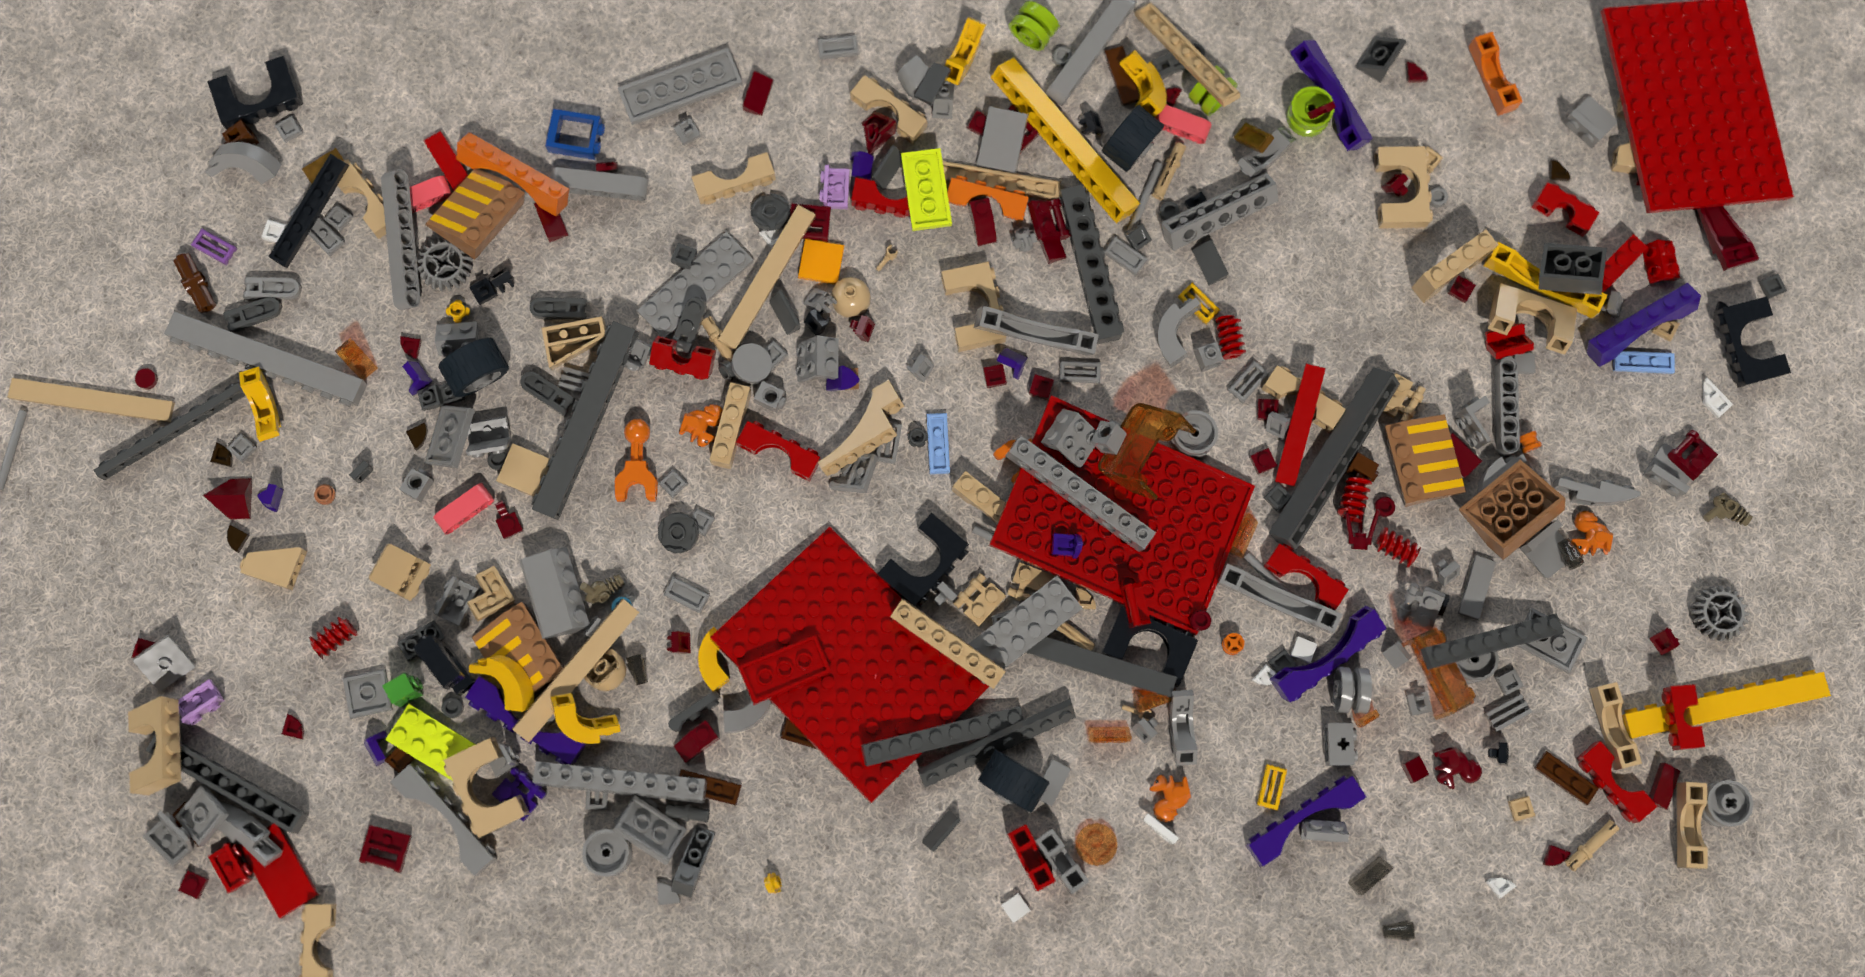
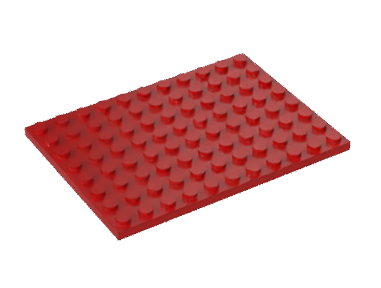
M1698 0L1603 8L1600 11L1647 213L1779 201L1794 197L1746 0Z
M1051 395L1031 443L1156 533L1147 547L1138 552L1023 468H1020L988 546L1123 605L1124 602L1120 588L1126 584L1142 583L1149 615L1197 636L1199 631L1191 627L1189 622L1190 616L1198 610L1207 611L1255 485L1122 426L1121 428L1127 435L1117 455L1100 452L1094 447L1081 468L1075 467L1058 450L1045 447L1041 443L1045 433L1056 420L1057 415L1062 409L1078 412L1095 430H1097L1100 421H1110ZM1054 533L1069 535L1074 533L1081 536L1083 546L1077 559H1072V556L1051 555L1052 536Z
M828 527L710 637V640L738 667V665L816 634L832 674L769 700L871 804L923 752L865 766L861 745L955 722L989 686L986 683L983 684L979 678L891 618L890 616L902 598L878 577L877 573L831 527Z

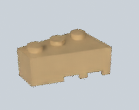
M602 316L541 328L548 365L552 370L602 343L606 338V325Z

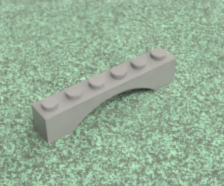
M986 306L977 309L974 323L975 329L1086 356L1095 354L1099 334L1028 320Z
M1228 563L1224 565L1217 583L1330 634L1335 633L1342 614L1280 589Z
M409 764L390 782L403 797L426 802L445 816L456 834L460 849V861L474 876H479L497 859L494 855L496 853L495 849L489 843L484 844L477 834L475 835L472 832L471 828L466 824L468 819L460 811L456 813L452 808L454 806L453 802L447 796L443 798L439 794L440 788L434 781L429 782L424 777L426 772L419 765L415 767Z

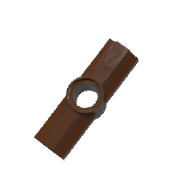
M182 253L176 256L173 262L182 277L181 283L186 292L192 297L198 311L205 313L213 310L217 305L208 289L209 284L202 272L198 270L191 254Z

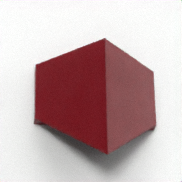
M876 111L861 123L864 127L867 152L870 155L896 133V121Z
M252 478L229 479L203 495L230 520L251 519Z

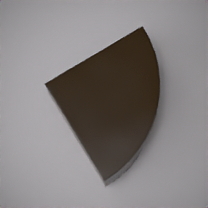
M1549 161V180L1568 182L1571 180L1569 171L1559 161Z
M425 422L406 431L416 451L423 446L428 434Z
M216 442L210 462L231 468L233 464L230 451L222 444Z
M229 525L227 541L230 547L239 553L250 535Z

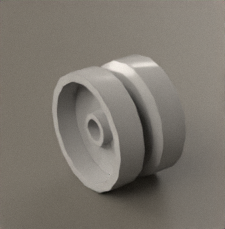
M1198 410L1183 413L1176 420L1170 432L1172 448L1194 459L1204 457L1212 449L1218 438V428L1215 420L1209 414Z
M1498 651L1448 664L1447 669L1451 676L1459 682L1465 684L1478 683L1491 677L1497 670L1499 663Z
M1337 667L1333 679V705L1336 713H1348L1352 708L1356 714H1367L1372 697L1370 670L1368 668H1355L1352 673L1349 667Z
M1733 780L1710 782L1707 784V805L1702 813L1704 821L1716 827L1739 826L1748 820L1752 814L1753 800L1745 786Z
M610 829L598 830L591 834L585 841L582 850L583 862L588 870L595 875L604 877L616 876L625 871L631 863L633 855L631 843ZM604 850H610V855L608 857L603 854Z

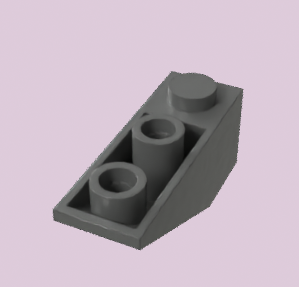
M695 826L674 876L672 892L692 898L713 842L714 832Z

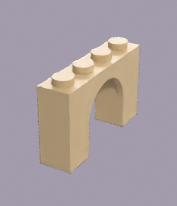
M1425 146L1378 147L1374 153L1375 172L1405 173L1415 186V197L1413 200L1406 203H1382L1378 208L1379 228H1426L1433 219V211L1429 207L1432 195L1431 191H1428V184L1430 183V173L1427 172L1429 155L1426 153Z
M1485 229L1425 272L1411 288L1420 300L1425 303L1465 269L1471 270L1484 261L1498 246V243Z
M989 262L941 272L945 296L973 291L982 295L990 308L1004 311L1003 306L998 304L997 298H1000L998 286L994 287L995 271L993 267L990 268ZM974 324L958 327L954 330L958 352L1006 342V336L975 329Z
M1500 283L1492 299L1488 329L1507 335L1515 323L1516 314H1530L1542 321L1547 329L1546 349L1565 355L1573 343L1577 308Z
M160 696L128 712V732L148 735L155 731L156 747L150 761L146 765L129 772L130 793L149 796L181 781L178 699Z
M495 737L486 739L444 759L445 772L449 777L451 776L454 782V792L457 796L460 795L463 802L461 804L462 810L469 816L472 822L470 823L471 830L475 835L477 834L478 838L530 814L522 795L511 798L499 805L491 806L482 803L474 794L473 778L476 772L482 766L504 756Z

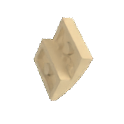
M512 443L496 481L534 497L540 491V481L543 475H547L550 459Z

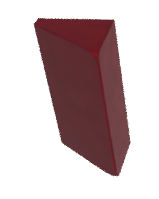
M757 71L753 72L743 102V111L759 116L763 115L774 82L773 79Z
M534 203L549 242L568 236L560 213L554 216L540 208L537 203Z
M1039 240L1048 264L1067 258L1060 240Z
M1452 433L1451 439L1460 472L1466 478L1482 460L1458 436Z
M1665 762L1659 764L1649 797L1658 807L1668 810L1680 770Z

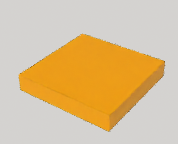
M805 239L798 279L836 285L839 280L844 245Z

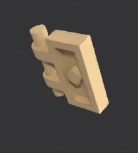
M1395 373L1394 375L1400 385L1383 413L1394 418L1399 412L1403 414L1400 420L1402 422L1414 417L1415 409L1418 403L1422 402L1426 389L1418 386L1416 392L1410 390L1413 382ZM1406 397L1411 399L1408 407L1402 405Z
M1019 562L1012 580L1013 583L1019 585V588L1017 590L1010 587L1007 595L1015 597L1014 600L1019 602L1020 600L1025 601L1031 596L1024 593L1025 587L1038 591L1056 576Z
M981 573L976 578L971 579L970 585L957 595L958 598L953 603L958 609L963 604L968 606L963 614L978 627L1006 597L992 583L986 588L983 587L981 584L986 577ZM977 590L981 594L973 602L969 597Z

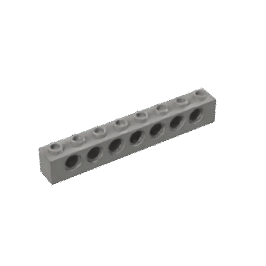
M1019 436L1005 456L1138 552L1144 550L1155 535V531L1023 436Z
M537 761L533 777V783L538 786L705 803L707 781L705 779Z

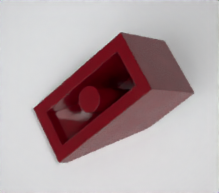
M989 198L969 202V213L977 246L996 243L994 216Z
M705 720L687 733L673 747L686 764L720 738Z

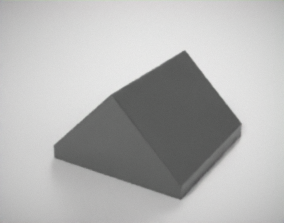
M1375 36L1355 67L1376 81L1381 82L1405 46L1406 40Z

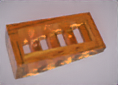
M1143 689L1133 690V704L1138 712L1171 702V698Z

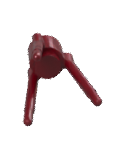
M1379 509L1375 512L1368 536L1367 533H1363L1364 515H1359V519L1362 522L1358 523V533L1354 532L1353 536L1350 515L1348 512L1345 513L1349 536L1348 544H1351V549L1368 550V545L1372 543V536L1380 513Z

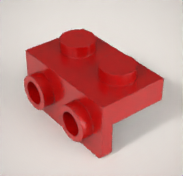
M1655 240L1645 244L1648 248L1643 252L1649 283L1681 279L1673 241Z
M1522 322L1514 324L1507 335L1492 330L1485 332L1486 350L1495 359H1503L1534 350V342L1525 335V325Z
M227 842L223 845V848L209 855L208 858L227 893H232L252 881L253 878L250 866L244 863L241 858L242 851L239 846Z

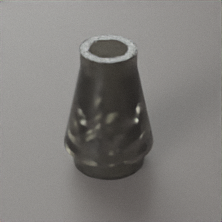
M1569 538L1558 543L1564 565L1569 570L1576 569L1585 563L1583 561L1584 556L1572 544Z
M643 654L627 657L626 665L635 684L647 683L646 658L643 657Z
M1405 920L1390 925H1383L1384 938L1410 941V939H1415L1414 924Z

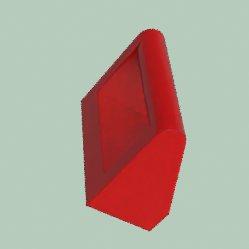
M1131 583L1122 586L1120 589L1129 627L1133 628L1150 624L1151 621L1142 583Z

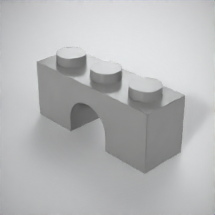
M1053 828L1035 840L1036 846L1070 894L1075 893L1089 883V880L1078 864L1073 861L1066 851L1064 844Z

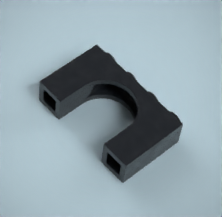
M284 56L265 62L271 80V90L268 96L257 104L248 105L239 102L233 83L227 75L207 81L220 122L226 130L240 120L245 124H255L262 118L276 117L280 112L286 110L293 111L298 106L303 105L290 64Z
M1767 296L1724 307L1714 312V322L1719 328L1720 341L1725 347L1726 361L1730 364L1732 380L1737 385V388L1791 373L1785 354L1767 359H1756L1748 355L1741 344V333L1748 323L1773 316Z
M932 512L918 527V532L938 549L940 563L937 569L927 576L917 577L909 574L894 560L890 559L877 573V576L887 583L900 597L915 607L917 605L921 607L928 600L926 595L931 590L936 591L941 583L940 579L944 575L949 576L955 569L953 564L958 559L962 561L969 553L967 550L969 544Z
M1121 607L1101 654L1122 660L1134 635L1140 632L1155 633L1163 639L1167 647V658L1161 672L1177 677L1174 687L1180 686L1198 643V640L1194 638L1195 635L1187 631L1181 633L1175 630L1176 627L1169 623H1164V625L1156 622L1157 619L1149 615L1150 624L1130 628L1126 610L1124 607Z
M431 634L428 636L424 635L416 641L417 644L413 649L442 688L446 690L452 688L459 696H462L471 689L475 679L447 643Z

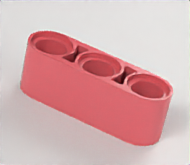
M1165 105L1162 112L1155 116L1156 119L1164 124L1162 130L1175 135L1178 134V136L1198 144L1206 142L1212 126L1211 122L1169 105Z
M437 176L409 187L412 213L445 201V199L447 200L452 192L445 176Z
M479 483L437 512L433 518L444 534L447 535L494 502V498L484 484Z

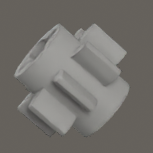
M1028 227L1018 228L1015 230V236L1011 237L1013 246H1015V249L1019 248L1021 252L1033 249V243L1037 242L1036 234L1033 230H1029Z

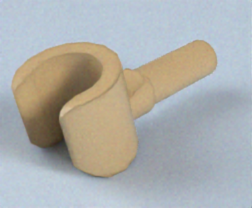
M892 245L886 248L885 257L875 268L877 271H880L889 260H894L897 257L898 250L894 254L889 253Z
M1124 704L1122 706V710L1132 712L1138 715L1140 719L1145 718L1143 717L1144 712L1152 713L1146 707L1138 709Z

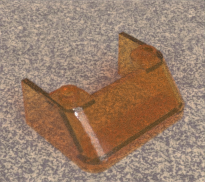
M1137 403L1131 407L1121 424V428L1127 435L1117 455L1104 453L1099 461L1098 469L1106 477L1132 493L1156 500L1158 496L1147 486V478L1140 473L1159 440L1164 442L1170 441L1179 430L1195 434L1196 430L1180 413L1144 403Z
M1433 628L1401 644L1403 647L1411 645L1444 711L1434 716L1437 720L1472 705L1476 696L1473 689L1468 687L1456 663L1427 670L1421 649L1447 641L1442 630Z

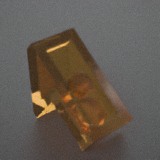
M351 338L335 350L339 357L360 379H366L378 369Z

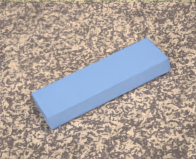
M1622 351L1613 359V371L1674 374L1675 356L1674 353Z
M947 413L927 414L930 475L950 474Z

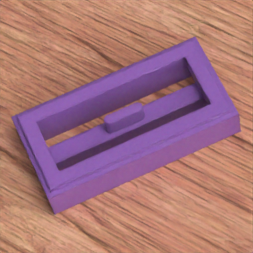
M204 229L200 230L191 244L192 247L226 266L229 263L228 260L233 257L232 254L237 250L233 245ZM203 235L229 249L228 252L203 239ZM201 242L223 254L224 258L198 245V243Z

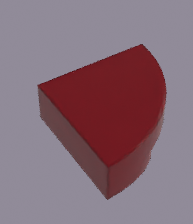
M1413 62L1406 63L1407 82L1428 81L1426 72Z
M1176 87L1166 89V105L1173 107L1182 89Z
M1332 101L1307 114L1310 119H1314L1335 109L1336 106Z
M616 161L596 164V171L618 169V162Z
M400 336V344L404 352L409 357L418 360L422 340Z
M287 714L281 734L303 740L304 728L296 717Z
M1549 845L1543 865H1559L1569 858L1571 852Z

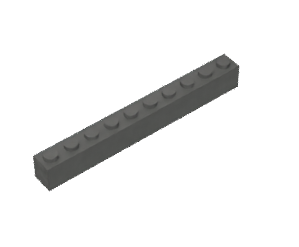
M613 321L612 325H608L605 331V341L597 349L598 357L589 368V378L583 382L580 390L582 394L573 405V415L571 419H567L564 426L566 431L556 444L557 452L549 460L547 475H543L540 481V491L532 499V510L559 520L638 338L639 332L616 321Z
M1373 367L1366 376L1365 381L1356 392L1355 397L1346 408L1340 421L1335 425L1333 432L1325 441L1321 451L1314 458L1311 467L1304 474L1299 486L1294 490L1287 505L1284 506L1280 516L1272 525L1269 534L1276 542L1282 545L1286 544L1295 550L1298 548L1399 387L1400 383L1393 373Z

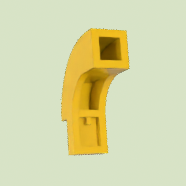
M971 17L967 18L959 41L944 65L951 69V73L946 81L957 86L962 82L976 56L987 24Z
M1134 50L1122 59L1119 64L1138 87L1140 99L1137 105L1142 106L1155 117L1162 112L1166 105L1165 86L1160 74L1151 61L1146 63L1137 51Z
M260 367L240 372V387L252 408L256 436L259 442L280 436L279 427H281L276 403Z
M714 626L703 638L698 653L700 673L712 692L718 691L730 681L718 663L720 649L710 640V637L717 631Z
M496 655L487 659H478L476 663L469 664V673L490 675L500 682L504 690L505 710L523 712L528 710L534 703V691L530 678L525 670L513 659L503 655Z
M572 693L550 697L557 725L570 739L586 744L600 743V736H609L620 732V724L616 714L597 718H585L576 713Z

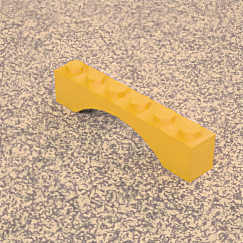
M1497 242L1498 246L1487 257L1483 265L1556 302L1577 308V312L1591 319L1601 311L1607 298V294L1603 292L1601 295L1539 290L1540 269L1528 262L1516 250L1500 242Z

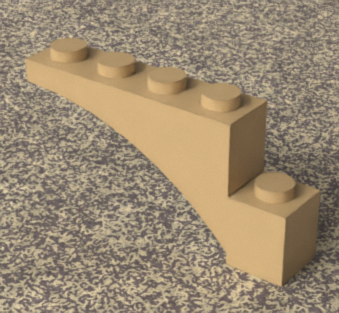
M889 380L872 389L873 394L866 412L849 437L832 453L818 462L820 468L827 476L837 473L844 466L856 462L862 455L873 452L875 448L890 442L897 436L888 416L896 414L905 406Z

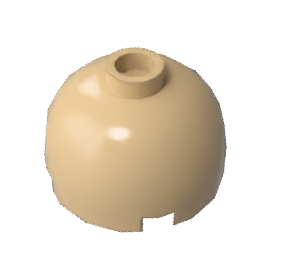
M843 278L832 289L831 296L838 302L837 304L832 303V306L843 317H859L870 306L871 295L869 288L858 278Z
M610 649L605 652L584 679L597 690H614L623 682L626 676L625 661L617 652Z

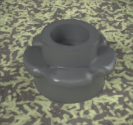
M915 428L908 433L909 444L913 447H923L928 439L927 433L921 428Z

